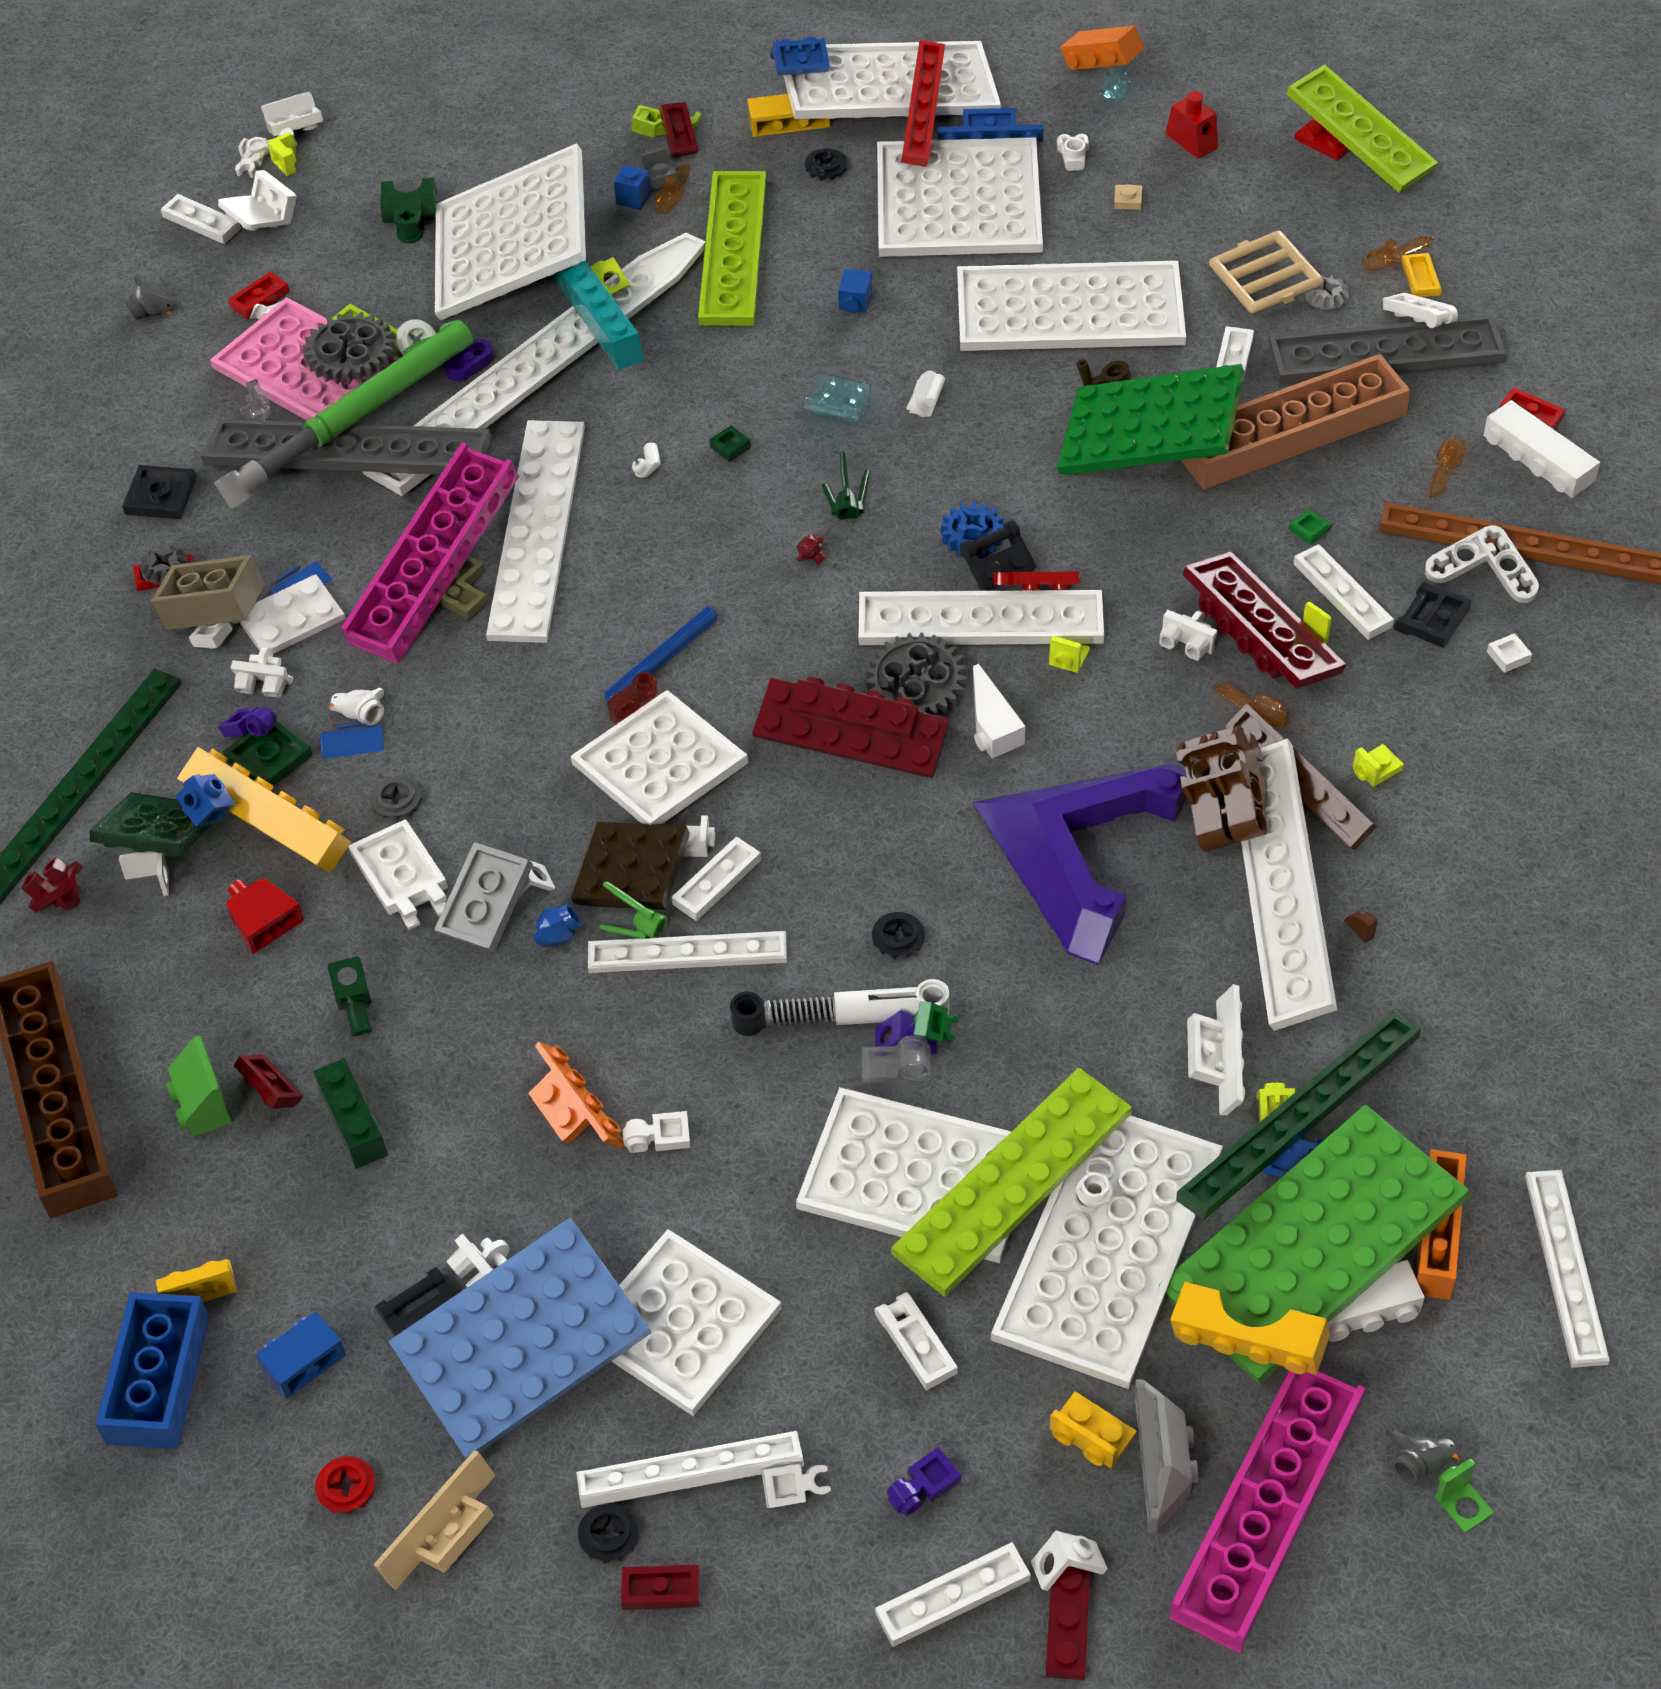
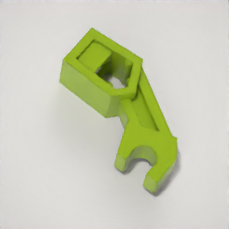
M639 105L632 117V131L650 137L665 135L659 110ZM699 112L690 117L693 129L698 126L701 120V113Z

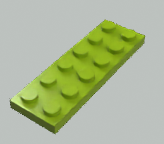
M1325 64L1288 87L1287 96L1397 192H1402L1436 169L1438 162Z

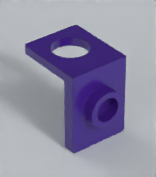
M900 1010L876 1027L875 1055L882 1056L899 1043L926 1055H935L936 1041H930L914 1035L915 1016ZM890 1027H892V1033L889 1040L886 1043H883V1038L886 1031Z

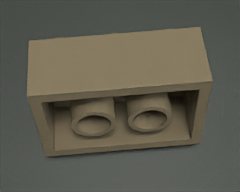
M251 555L172 565L151 602L166 630L178 628L184 630L195 626H213L227 622L239 623L247 619L265 582Z

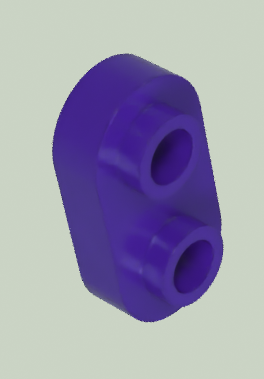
M484 339L473 340L469 347L443 364L446 377L452 381H462L489 364L494 356L491 343Z

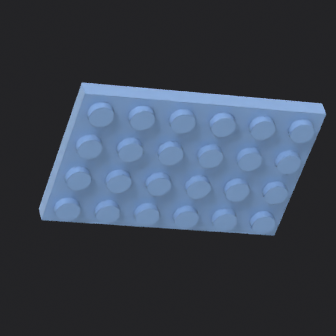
M570 1217L388 1342L467 1459L474 1450L480 1453L650 1335L651 1330Z

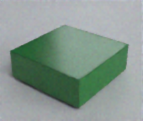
M1308 509L1292 521L1288 529L1311 545L1331 530V524Z

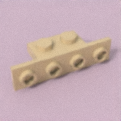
M474 1450L374 1563L379 1573L395 1590L421 1561L445 1573L494 1517V1514L487 1505L475 1500L496 1476L479 1452Z

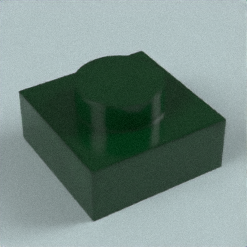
M732 425L709 439L710 448L728 462L751 448L750 439Z

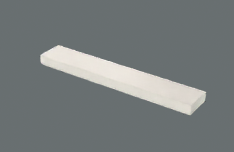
M786 931L588 941L589 973L787 963Z
M1562 1170L1526 1172L1525 1179L1571 1368L1608 1365L1610 1360Z
M793 1431L576 1473L581 1508L761 1475V1470L793 1464H801V1467H803L804 1462L798 1433Z

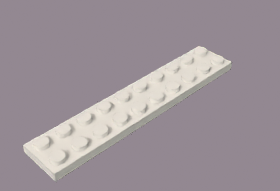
M527 420L517 472L520 477L515 483L486 633L487 641L547 643L585 430L584 422Z
M1288 739L1261 748L1263 761L1258 762L1259 772L1266 776L1267 789L1263 796L1267 834L1241 842L1268 1022L1274 1031L1337 1010L1293 745Z

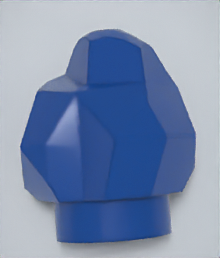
M568 904L561 908H545L537 919V932L533 935L534 941L540 946H557L572 941L575 929L581 926L580 920Z

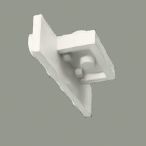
M1234 984L1216 1000L1217 1020L1196 1013L1187 1019L1189 1077L1219 1086L1220 1115L1231 1113L1237 1106L1242 1104L1245 1097L1242 1079L1244 1059L1242 1058L1241 1050L1243 1031L1240 1022L1242 1002L1240 1001L1239 986Z

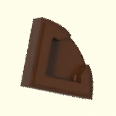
M1357 911L1345 918L1344 921L1364 943L1375 937L1378 920L1370 913L1361 914Z

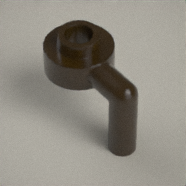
M1081 359L1076 364L1084 386L1131 380L1132 377L1129 366L1124 361L1108 363L1103 367L1101 374L1092 376L1087 360Z

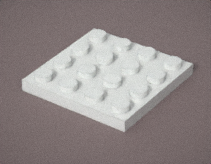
M668 690L571 755L572 764L640 823L649 825L663 824L748 764L746 753Z
M667 1229L619 1285L650 1328L651 1334L611 1362L694 1416L782 1310V1304L770 1294Z

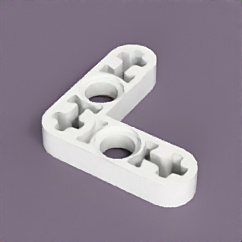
M1494 525L1484 527L1428 558L1426 562V577L1434 583H1444L1487 561L1506 591L1515 601L1520 603L1533 601L1537 596L1539 588L1536 577L1505 531ZM1488 536H1490L1492 539L1498 538L1497 548L1500 552L1497 555V549L1494 546V544H1486ZM1461 549H1469L1474 553V558L1470 561H1462L1458 558L1457 552ZM1449 556L1451 557V560H1452V563H1450V564H1448V563H1449ZM1510 558L1516 562L1517 567L1512 571H1505L1500 567V561ZM1435 564L1439 567L1445 566L1443 574L1439 571L1433 572ZM1519 574V580L1524 587L1530 586L1528 594L1525 591L1518 592L1519 582L1516 577Z

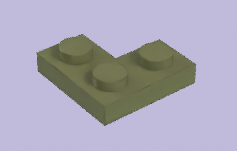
M468 556L438 604L466 620L471 619L488 603L487 595L471 586L485 572L484 563Z

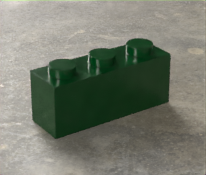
M343 1058L313 1071L319 1092L355 1169L388 1156L382 1134L346 1059Z

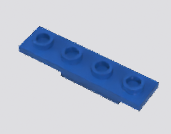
M1016 108L963 109V126L938 127L937 140L1036 137L1037 142L1038 140H1043L1044 124L1016 125Z

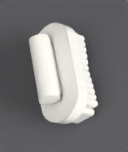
M933 371L923 373L917 380L914 393L906 409L910 410V413L918 414L920 417H930L945 382V377Z

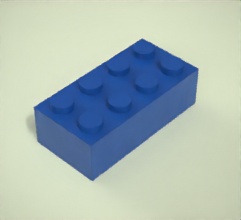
M130 1292L95 1423L105 1444L178 1449L210 1318L200 1296Z

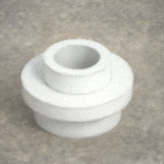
M1097 1172L1088 1173L1078 1182L1077 1196L1083 1204L1089 1207H1101L1110 1201L1112 1185L1103 1174ZM1092 1189H1096L1100 1193L1092 1194L1089 1191Z

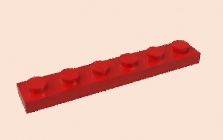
M926 40L919 41L901 163L923 167L928 165L945 44Z

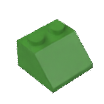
M201 1036L193 1037L168 1067L172 1081L166 1083L172 1102L178 1100L180 1102L181 1108L175 1109L181 1128L188 1127L192 1137L232 1122Z

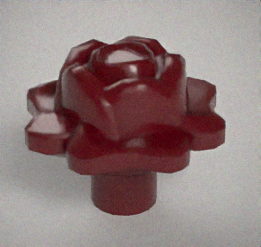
M813 534L804 537L797 545L798 552L800 553L797 560L813 559L819 565L826 558L821 551L825 537L822 535L816 538Z

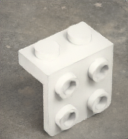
M265 170L255 173L251 195L219 199L218 206L247 230L255 231L258 228L265 227L277 228L280 225L291 224L297 195Z

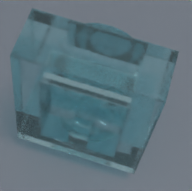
M1129 63L1127 65L1112 66L1106 72L1100 90L1101 94L1122 103L1125 101L1131 84L1127 80L1129 74L1126 73Z

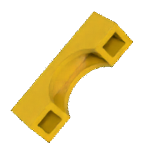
M1188 1282L1183 1284L1170 1319L1175 1337H1178L1179 1340L1186 1344L1197 1345L1200 1343L1208 1345L1226 1355H1232L1233 1353L1248 1356L1252 1361L1259 1364H1269V1362L1278 1364L1296 1374L1307 1372L1317 1375L1330 1338L1327 1319L1291 1309L1279 1321L1268 1326L1249 1327L1241 1325L1231 1319L1224 1311L1219 1290Z

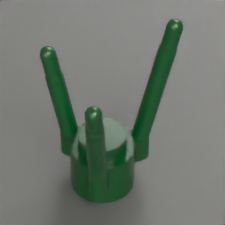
M841 451L840 467L843 490L834 499L826 482L822 484V487L831 506L832 515H837L840 520L847 518L856 519L860 513H864L863 503L870 470L866 469L864 471L857 497L853 491L849 490L846 454L844 451Z

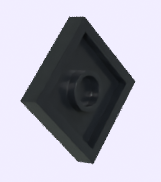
M139 465L122 506L126 515L181 519L197 479L195 470Z

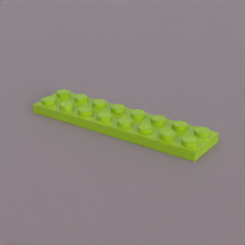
M713 171L698 313L699 326H754L767 181L766 171Z
M1077 1068L891 1247V1254L942 1296L946 1297L1131 1115L1132 1106L1082 1069Z

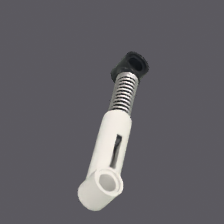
M929 979L920 983L918 987L834 992L832 999L829 996L826 1000H824V997H821V1000H818L816 997L815 1001H812L811 997L809 1001H806L805 998H803V1001H800L798 998L797 1002H794V999L788 1002L786 999L785 1003H782L781 999L779 1003H776L775 1000H773V1003L769 1000L764 1001L758 994L745 991L735 995L731 1000V1021L733 1029L738 1034L752 1036L767 1026H774L775 1023L780 1026L781 1022L784 1025L787 1022L792 1025L793 1021H795L797 1025L799 1021L802 1024L805 1021L810 1024L811 1020L814 1023L817 1020L822 1023L823 1019H825L827 1023L831 1019L832 1022H836V1025L880 1023L900 1010L915 1016L918 1012L920 1001L936 1002L934 1004L948 1008L947 1015H949V989L944 982Z

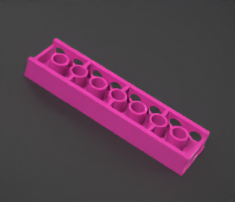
M464 442L460 444L342 625L341 630L348 640L347 643L398 664L520 477L511 460L507 459L504 462L470 449Z
M1288 1371L1172 1601L1169 1619L1229 1649L1241 1653L1362 1404L1364 1387L1358 1385L1356 1389L1319 1371L1317 1375L1307 1372L1296 1374Z

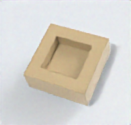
M1129 184L1115 185L1114 209L1141 210L1142 186Z

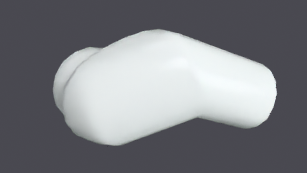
M647 443L643 447L645 460L639 458V464L635 461L633 462L632 470L637 477L647 478L660 467L658 447L655 443Z

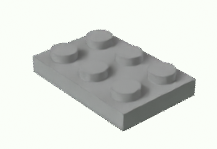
M474 842L434 930L440 935L494 953L533 867V863L528 859Z

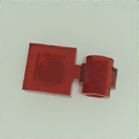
M647 672L639 673L634 678L632 685L627 686L621 692L615 693L607 702L610 720L617 725L640 709L642 702L652 701L658 693L655 677Z

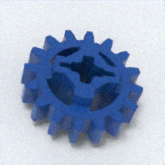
M972 502L971 507L961 503L960 510L952 507L950 508V515L944 514L943 523H941L942 543L948 544V551L950 552L957 549L958 556L961 557V543L967 540H977L1003 528L1004 518L1003 516H997L996 508L988 511V504H984L980 508L977 507L976 502ZM1003 541L994 544L986 549H983L977 553H979L981 557H985L986 550H989L990 552L994 553L996 552V545L1002 546Z

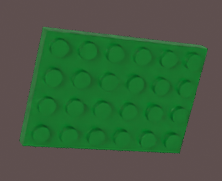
M1242 364L1078 387L1057 464L1059 474L1071 475L1227 454L1245 374Z

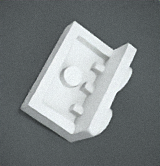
M310 92L261 106L267 128L273 136H279L280 132L285 128L311 130L318 127L317 123L323 122L321 111L315 107Z

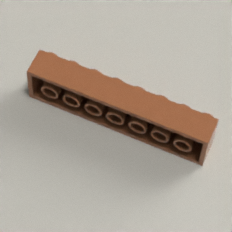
M1381 354L1238 405L1227 454L1181 461L1204 490L1403 417L1407 414L1410 389Z

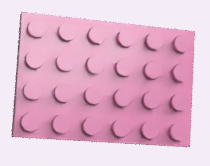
M287 297L210 359L214 370L307 421L369 380L368 377L363 376L361 383L355 378L352 379L350 385L347 384L346 379H342L339 384H336L335 378L325 382L324 375L317 378L315 371L310 372L304 357L303 345L306 344L305 337L311 336V329L318 330L317 323L326 325L327 318ZM394 355V359H389V364L391 365L400 357Z

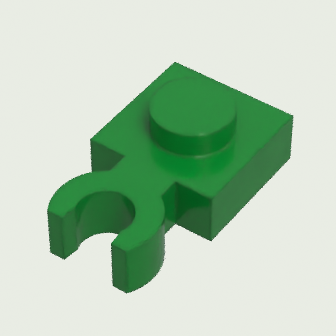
M920 1001L918 1012L914 1018V1035L930 1041H955L956 1036L951 1034L950 1027L952 1023H958L959 1018L954 1015H947L948 1008L932 1002Z

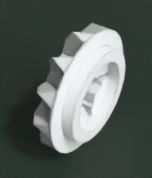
M406 321L398 328L394 339L397 341V351L403 354L402 351L413 344L412 339L421 335V340L435 335L436 332L424 321Z

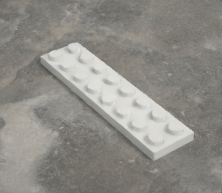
M1102 590L859 592V645H885L884 642L886 641L895 645L896 636H899L902 641H906L908 633H911L913 639H918L921 632L924 633L925 640H929L932 635H936L937 644L947 640V645L1050 644L1052 636L1080 644H1104Z

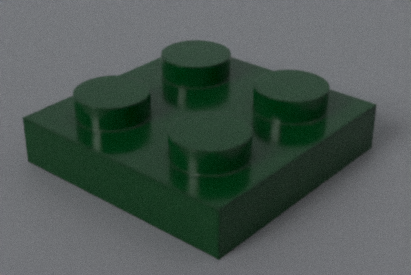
M278 721L275 722V727L265 736L256 737L248 732L223 751V755L228 758V763L232 766L234 763H237L251 772L248 778L255 781L257 777H260L273 786L313 755L309 745Z

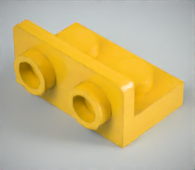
M227 1259L210 1261L201 1267L184 1272H173L164 1278L156 1280L159 1294L200 1296L203 1302L238 1292L230 1260Z
M1076 1391L1060 1411L1054 1410L1050 1415V1430H1052L1053 1436L1066 1446H1070L1072 1443L1083 1450L1086 1459L1096 1466L1104 1464L1112 1469L1137 1436L1135 1429Z

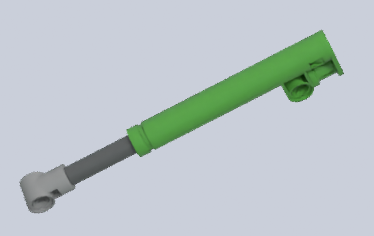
M460 320L442 325L440 332L413 343L402 351L403 357L337 400L315 417L306 421L303 424V430L258 461L251 460L242 466L239 471L233 470L216 480L213 484L228 507L231 509L240 505L252 496L251 491L267 483L268 477L314 445L318 448L322 447L456 354L469 347L473 343L471 331Z

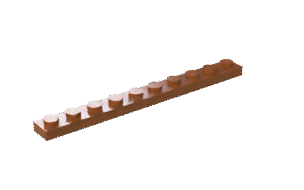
M1385 502L1379 532L1453 545L1484 527L1494 525L1505 531L1523 559L1661 584V553ZM1488 536L1486 544L1493 543L1498 554L1500 552L1497 548L1498 538L1492 539Z

